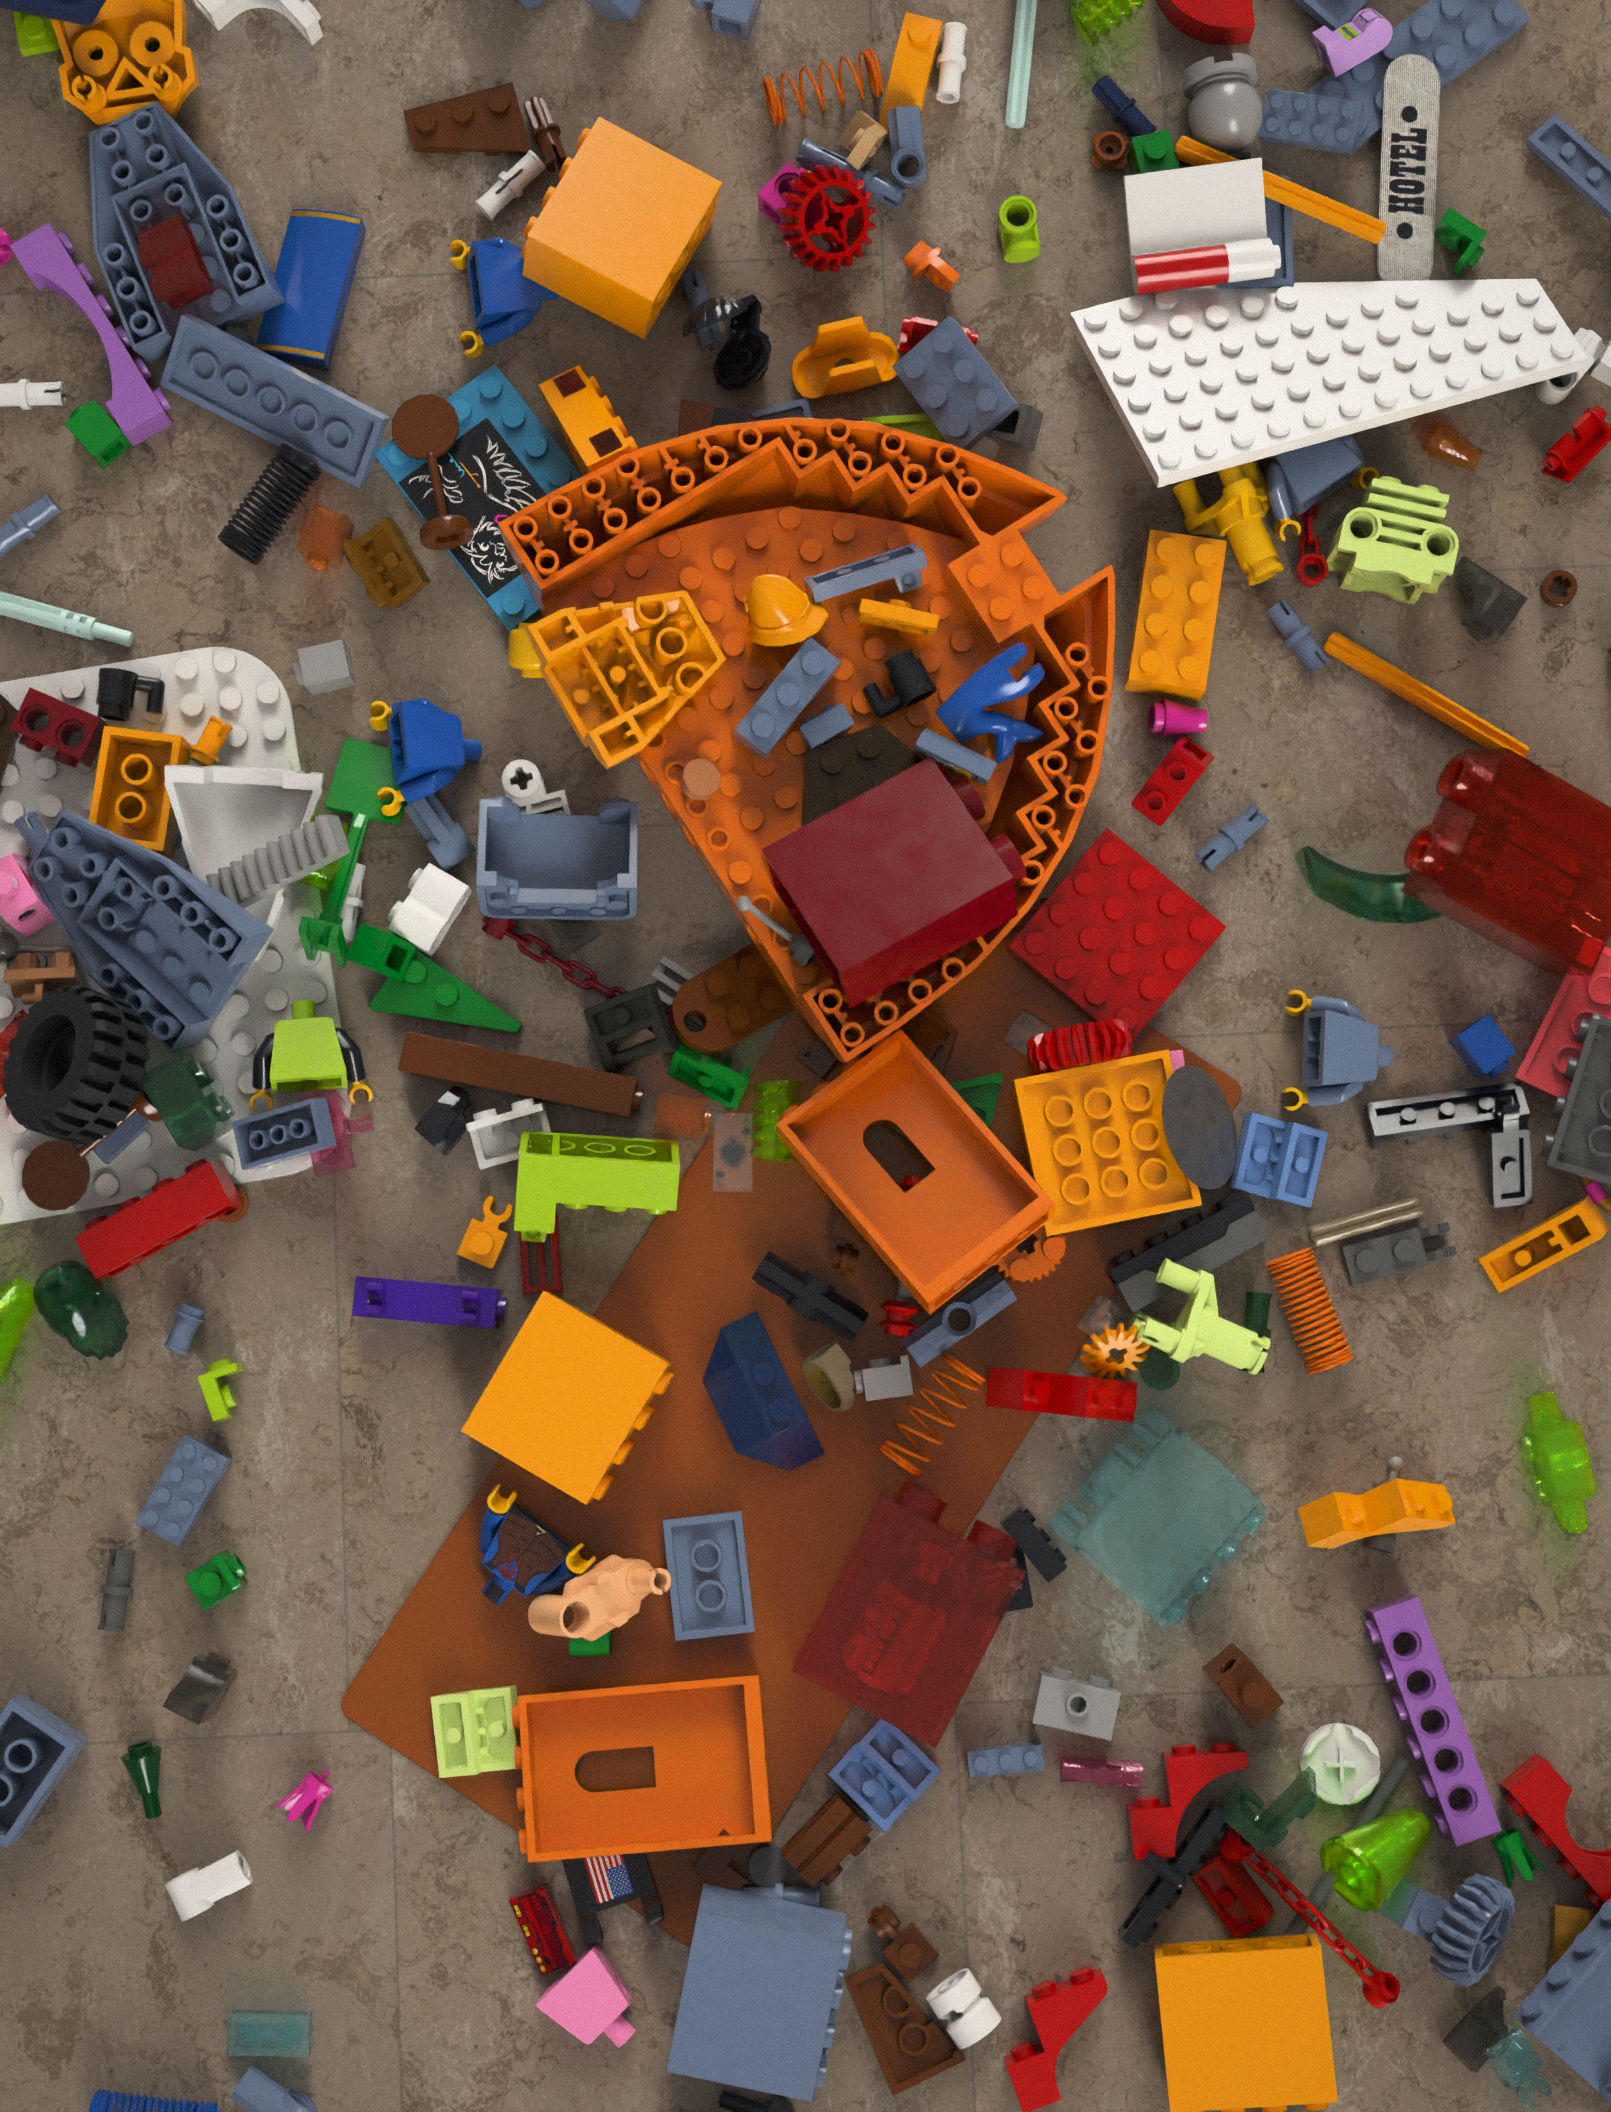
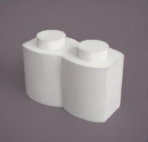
M429 863L424 870L418 868L408 884V888L411 889L409 896L404 902L398 901L393 906L387 921L391 922L388 929L392 934L413 944L417 949L432 957L467 902L472 890L465 883Z

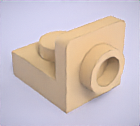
M862 110L855 113L839 138V143L851 152L846 161L857 170L871 162L889 134L887 129Z

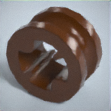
M1552 571L1541 584L1540 596L1548 606L1562 608L1568 605L1575 596L1578 588L1577 581L1568 571ZM1556 580L1560 581L1559 585L1565 583L1567 586L1561 598L1557 597V592L1555 595H1552L1549 591Z

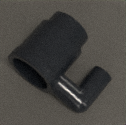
M912 649L904 650L884 662L888 671L887 677L896 694L884 699L876 682L862 689L875 716L881 719L902 708L915 705L937 691L921 659L916 658Z
M99 669L96 698L98 717L112 721H129L130 711L134 708L136 691L148 692L146 712L162 714L165 683L163 680L139 676L137 673L122 669Z

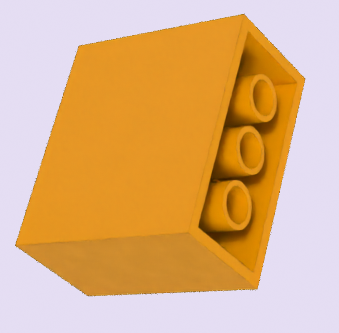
M598 117L592 129L586 127L583 130L576 146L578 152L574 159L567 157L559 173V179L561 180L557 187L550 186L545 193L541 203V208L543 209L538 218L532 216L525 227L523 238L527 239L520 254V258L524 259L522 275L645 340L712 224L722 182Z
M543 1290L461 1431L587 1505L594 1498L598 1501L602 1499L614 1478L608 1475L614 1463L619 1466L623 1464L634 1443L628 1439L635 1428L638 1430L643 1429L654 1411V1408L649 1406L654 1394L663 1395L674 1376L673 1373L668 1371L672 1363L557 1295Z
M1316 1933L1154 1944L1170 2112H1204L1207 2110L1246 2112L1245 2108L1262 2107L1263 2112H1285L1288 2105H1304L1305 2110L1318 2111L1328 2109L1329 2103L1338 2102L1322 1949Z

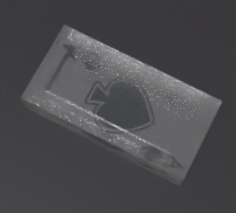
M714 1113L713 1192H753V1113Z

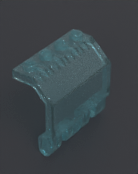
M1150 1406L1140 1417V1420L1160 1436L1161 1439H1156L1136 1422L1131 1430L1139 1440L1147 1443L1152 1448L1148 1454L1141 1460L1128 1445L1119 1442L1114 1449L1131 1463L1135 1469H1130L1110 1452L1088 1477L1093 1484L1109 1497L1106 1501L1084 1482L1079 1487L1082 1495L1100 1507L1094 1516L1089 1520L1076 1505L1070 1504L1067 1501L1062 1509L1083 1528L1079 1530L1060 1512H1057L1047 1525L1164 1629L1169 1623L1171 1625L1176 1624L1187 1611L1185 1604L1195 1593L1200 1595L1210 1586L1214 1579L1211 1574L1221 1563L1224 1565L1228 1564L1236 1556L1240 1549L1237 1544L1247 1533L1250 1535L1254 1534L1261 1527L1266 1519V1516L1263 1514L1267 1511V1508L1223 1464L1156 1408Z

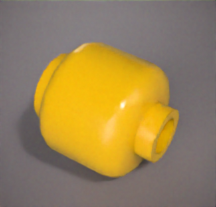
M519 622V628L513 629L509 633L508 664L514 669H520L521 677L544 678L540 670L541 661L532 647L526 630L528 626L534 623Z

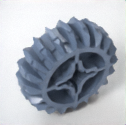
M1478 1873L1473 1877L1467 1878L1464 1884L1458 1886L1456 1894L1450 1897L1447 1907L1443 1909L1441 1919L1437 1922L1436 1932L1432 1936L1433 1944L1430 1947V1964L1433 1965L1434 1971L1441 1974L1442 1978L1451 1983L1469 1987L1480 1981L1481 1976L1487 1974L1490 1965L1495 1963L1496 1956L1502 1951V1945L1508 1938L1507 1933L1512 1926L1511 1918L1515 1913L1513 1907L1515 1900L1511 1890L1504 1887L1503 1883L1494 1878L1485 1877Z

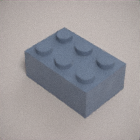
M26 1694L10 1699L0 1714V1845L6 1849L21 1840L89 1739Z

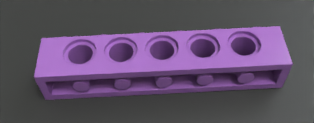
M1407 1594L1365 1609L1369 1620L1364 1621V1627L1372 1644L1377 1643L1382 1658L1377 1660L1384 1681L1386 1683L1391 1681L1396 1697L1391 1698L1392 1706L1398 1720H1405L1410 1735L1405 1737V1742L1412 1759H1419L1424 1774L1419 1775V1781L1426 1798H1433L1438 1813L1432 1816L1440 1837H1447V1840L1457 1847L1502 1831L1419 1598L1415 1595ZM1406 1632L1410 1637L1409 1648L1403 1653H1396L1393 1648V1640L1399 1633ZM1415 1671H1421L1424 1677L1422 1687L1414 1692L1409 1691L1407 1688L1408 1676ZM1428 1710H1435L1438 1717L1436 1725L1432 1729L1423 1730L1420 1722L1422 1715ZM1442 1749H1449L1451 1752L1449 1765L1441 1769L1436 1768L1434 1762L1436 1754ZM1456 1788H1463L1465 1791L1463 1803L1457 1807H1450L1448 1798L1451 1791Z

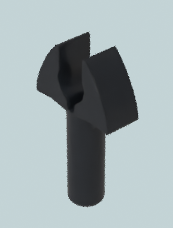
M723 2091L718 2101L719 2107L733 2112H795L784 2096L772 2094L770 2100L760 2103Z

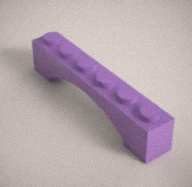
M48 222L9 245L26 274L39 291L46 287L57 292L77 306L93 323L104 345L111 371L112 399L105 402L133 447L173 424L165 412L172 407L160 388L154 391L151 389L147 379L151 378L152 374L140 356L133 359L129 353L128 348L131 347V343L127 333L121 325L116 328L112 325L108 317L114 314L113 310L102 293L95 297L89 286L94 284L95 281L83 262L76 266L70 256L76 250L65 232L63 231L57 235Z

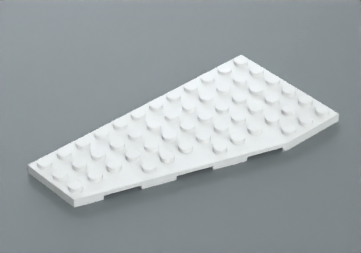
M1537 279L1294 283L1293 288L1285 286L1281 288L1217 289V285L1131 296L1071 312L1069 322L1157 488L1585 369L1588 361L1587 355Z

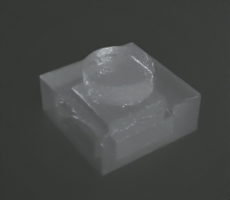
M1098 1295L1077 1325V1328L1088 1337L1093 1333L1099 1336L1104 1333L1103 1327L1109 1326L1110 1330L1117 1329L1118 1323H1124L1125 1329L1131 1318L1111 1301Z

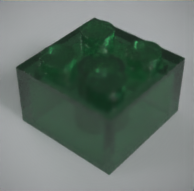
M180 1053L147 1072L145 1082L142 1081L141 1085L177 1145L197 1152L233 1129L231 1117L235 1115V1112L228 1100L223 1095L219 1097L210 1084L214 1083L215 1079L208 1067L203 1062L198 1063L195 1058L190 1059Z

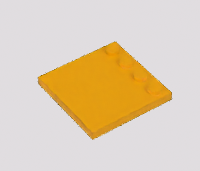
M1168 1049L1014 1079L1012 1081L1032 1178L1055 1203L1054 1217L1042 1226L1045 1237L1202 1205L1199 1187L1191 1182L1177 1165L1170 1151L1164 1131L1162 1117L1163 1094L1167 1081L1173 1073Z

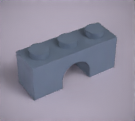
M809 637L735 728L733 738L764 762L787 734L800 713L811 700L816 698L837 672L841 661Z

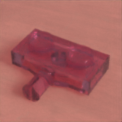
M336 1090L298 1099V1102H302L312 1098H327L337 1146L310 1154L315 1176L320 1177L355 1168L356 1164L351 1148L352 1135L375 1130L374 1124L368 1123L373 1121L371 1114L348 1120L342 1109L339 1092Z

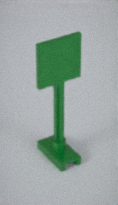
M345 738L325 802V809L353 815L346 839L350 853L340 858L325 911L320 913L319 919L305 916L301 918L298 932L306 957L309 960L315 961L319 950L334 954L337 966L345 968L347 963L345 957L348 948L341 927L343 922L341 914L369 822L375 820L401 826L407 802H401V808L397 814L386 816L381 812L380 808L391 804L394 799L387 798L384 801H379L377 798L378 791L383 787H390L395 791L401 790L400 786L394 785L389 747Z

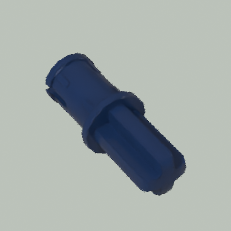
M1103 76L1094 84L1091 89L1092 93L1113 115L1112 121L1114 123L1119 122L1132 137L1154 133L1157 130V127L1135 106L1136 100L1134 98L1129 99L1109 76Z

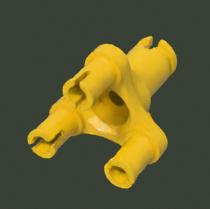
M1257 460L1217 471L1224 486L1222 490L1223 496L1210 508H1206L1196 486L1195 479H1188L1176 485L1172 491L1175 493L1186 518L1183 523L1188 534L1227 536L1243 573L1248 575L1246 579L1248 585L1262 583L1276 576L1277 572L1284 570L1283 564L1277 560L1279 555L1262 520L1270 508V502L1267 493V481Z

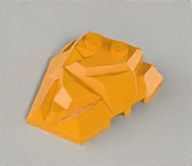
M686 590L637 597L635 601L613 604V601L603 602L598 607L576 610L575 607L564 608L528 626L526 629L532 647L541 661L540 670L581 743L586 748H591L596 759L606 769L641 752L726 660Z

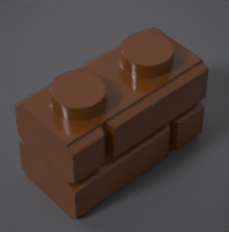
M836 1791L781 1848L780 1854L812 1888L816 1889L821 1882L828 1886L842 1872L843 1868L839 1864L849 1853L856 1857L870 1843L871 1838L868 1834L872 1831L871 1824L840 1792Z

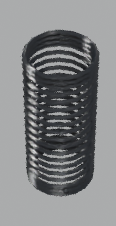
M287 444L280 445L281 447L274 454L275 458L270 459L271 464L266 465L267 469L262 471L263 475L258 476L259 480L255 481V486L251 487L252 492L247 493L248 497L243 498L244 503L239 504L240 509H236V514L231 515L233 520H228V525L224 526L222 532L218 535V539L225 546L254 565L260 564L259 562L264 558L262 553H268L265 547H272L268 541L275 542L273 536H279L276 530L283 531L281 525H287L284 519L290 520L289 514H295L292 508L297 509L298 505L295 502L302 503L300 497H306L303 491L310 492L308 486H314L312 481H317L322 474V470L316 463ZM274 462L279 463L284 469L278 467ZM271 468L276 469L281 475L273 472ZM266 473L271 474L276 480L270 478ZM263 479L268 480L273 486L267 484ZM260 485L264 486V487H265L266 489H268L271 493H269L268 491L262 489V488L260 487ZM255 490L261 492L266 498L259 495ZM252 496L258 498L263 504L254 500ZM247 501L253 503V504H254L256 507H258L260 510H258V509H256L255 507L251 506ZM244 507L250 509L255 515L249 513ZM240 513L248 516L253 522L244 518ZM236 518L242 520V521H243L246 525H248L250 528H248V527H246L245 525L241 524ZM234 525L239 526V527H240L244 532H246L247 534H245V533L241 532L240 530L236 529V528L234 527Z

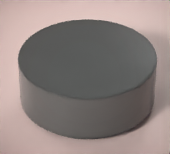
M766 1843L757 1846L750 1853L747 1863L748 1871L756 1884L762 1887H774L776 1883H781L788 1873V1862L781 1856L780 1847Z

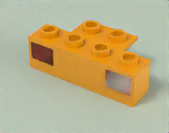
M580 365L538 385L550 414L562 432L574 462L583 476L617 460L623 454H629L638 449L633 437H629L619 415L616 416L606 395L603 396L594 375L587 378Z

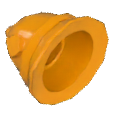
M775 574L758 576L751 582L748 594L745 595L746 613H748L749 623L744 632L750 641L763 646H785L803 642L819 632L829 617L821 602L815 603L812 599L808 598L806 593L800 591L791 580L784 576Z

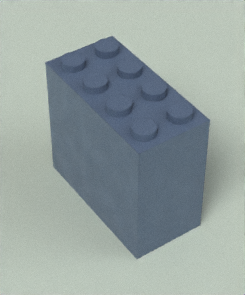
M703 1884L666 2072L812 2102L815 2087L823 2088L828 2048L831 2049L836 2009L839 2010L843 1991L842 1980L844 1970H847L850 1957L852 1929L845 1928L846 1913Z

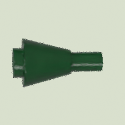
M142 1741L130 1745L127 1748L128 1752L122 1755L121 1760L138 1793L142 1796L146 1818L151 1819L162 1814L157 1792L159 1789L161 1747L152 1746L151 1741Z

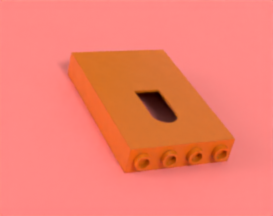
M901 1029L892 1036L889 1034L875 1043L872 1051L862 1059L857 1057L848 1062L843 1067L841 1075L832 1082L825 1081L819 1084L811 1092V1098L799 1107L797 1105L789 1107L779 1117V1122L776 1124L780 1140L929 1315L1055 1215V1203ZM886 1120L897 1125L935 1169L906 1193L901 1190L864 1146V1132L870 1124L876 1121Z
M760 1675L518 1696V1704L512 1705L513 1729H520L521 1745L514 1747L516 1771L522 1770L523 1787H517L518 1812H525L526 1828L519 1830V1843L521 1854L527 1853L528 1863L771 1842L773 1840ZM653 1746L656 1787L589 1792L583 1789L576 1780V1764L588 1752ZM723 1829L730 1834L718 1836Z

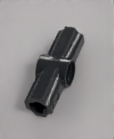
M770 1250L751 1278L763 1288L786 1300V1305L813 1322L819 1321L850 1342L853 1341L869 1315L862 1307L836 1293V1289L807 1270L805 1272L801 1271Z

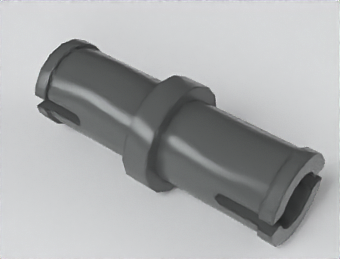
M110 1549L106 1583L101 1584L100 1593H104L98 1629L124 1632L128 1596L133 1595V1587H130L136 1551Z

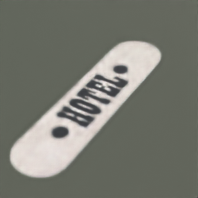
M1407 54L1396 58L1388 66L1384 78L1379 220L1384 221L1387 224V228L1383 238L1378 243L1377 269L1383 281H1426L1431 275L1433 266L1440 77L1436 67L1430 60L1416 54Z

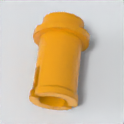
M210 716L209 722L196 746L191 745L190 750L192 754L189 758L201 766H210L213 763L218 764L219 758L217 755L233 727L228 723L222 725L223 720Z

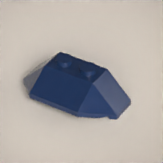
M755 1311L722 1327L702 1382L736 1453L788 1471L824 1455L825 1452L758 1312Z

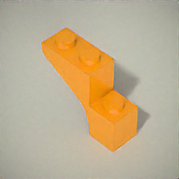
M1398 1478L1360 1495L1332 1492L1298 1508L1307 1545L1334 1549L1346 1543L1370 1536L1437 1529L1456 1523L1452 1511V1499L1445 1485Z

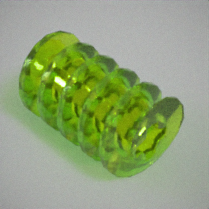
M1074 0L1070 6L1071 16L1084 40L1091 46H1097L1099 39L1096 32L1103 37H1108L1110 35L1108 23L1115 28H1119L1122 24L1119 13L1126 19H1130L1133 16L1131 5L1137 9H1142L1145 3L1144 0Z
M768 1080L765 1083L754 1086L753 1092L764 1098L753 1102V1108L763 1114L753 1117L752 1123L763 1129L751 1134L753 1141L762 1144L750 1150L752 1156L769 1162H799L797 1159L789 1156L790 1150L780 1140L776 1124L779 1122V1117L791 1105L803 1102L802 1097L792 1094V1089L802 1087L804 1083L789 1080Z

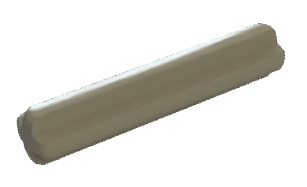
M1410 1197L1310 1226L1308 1228V1236L1313 1246L1325 1245L1421 1217L1423 1215V1206L1418 1197Z

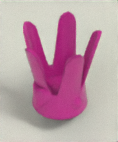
M309 1770L302 1783L276 1804L275 1807L283 1806L285 1810H290L287 1815V1819L290 1822L295 1821L306 1809L302 1822L305 1825L306 1832H308L322 1802L334 1790L324 1780L330 1771L326 1770L322 1777Z

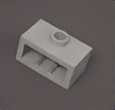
M1050 1666L1049 1673L1039 1671L1029 1717L1032 1723L1112 1740L1121 1692L1116 1687H1112L1113 1680L1095 1675H1089L1088 1681L1072 1678L1073 1671Z

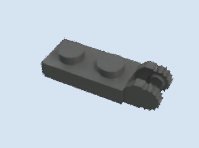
M1448 1222L1422 1229L1415 1227L1341 1247L1340 1251L1350 1286L1427 1266L1430 1261L1456 1255L1455 1246L1449 1245L1425 1253L1421 1240L1424 1237H1435L1450 1231Z

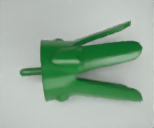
M1500 1823L1502 1833L1496 1835L1490 1841L1499 1854L1507 1887L1510 1888L1514 1879L1511 1859L1526 1881H1532L1533 1879L1532 1871L1535 1870L1533 1861L1542 1871H1546L1524 1843L1520 1828H1512L1505 1831L1502 1823Z

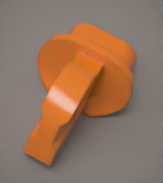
M921 240L905 256L903 263L913 271L912 277L915 280L925 275L937 288L942 291H949L956 284L960 275L939 258L942 252L941 248L936 247L932 249Z

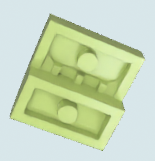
M516 1685L430 1697L439 1778L516 1769L514 1747L521 1745L520 1729H513L512 1705L518 1704Z

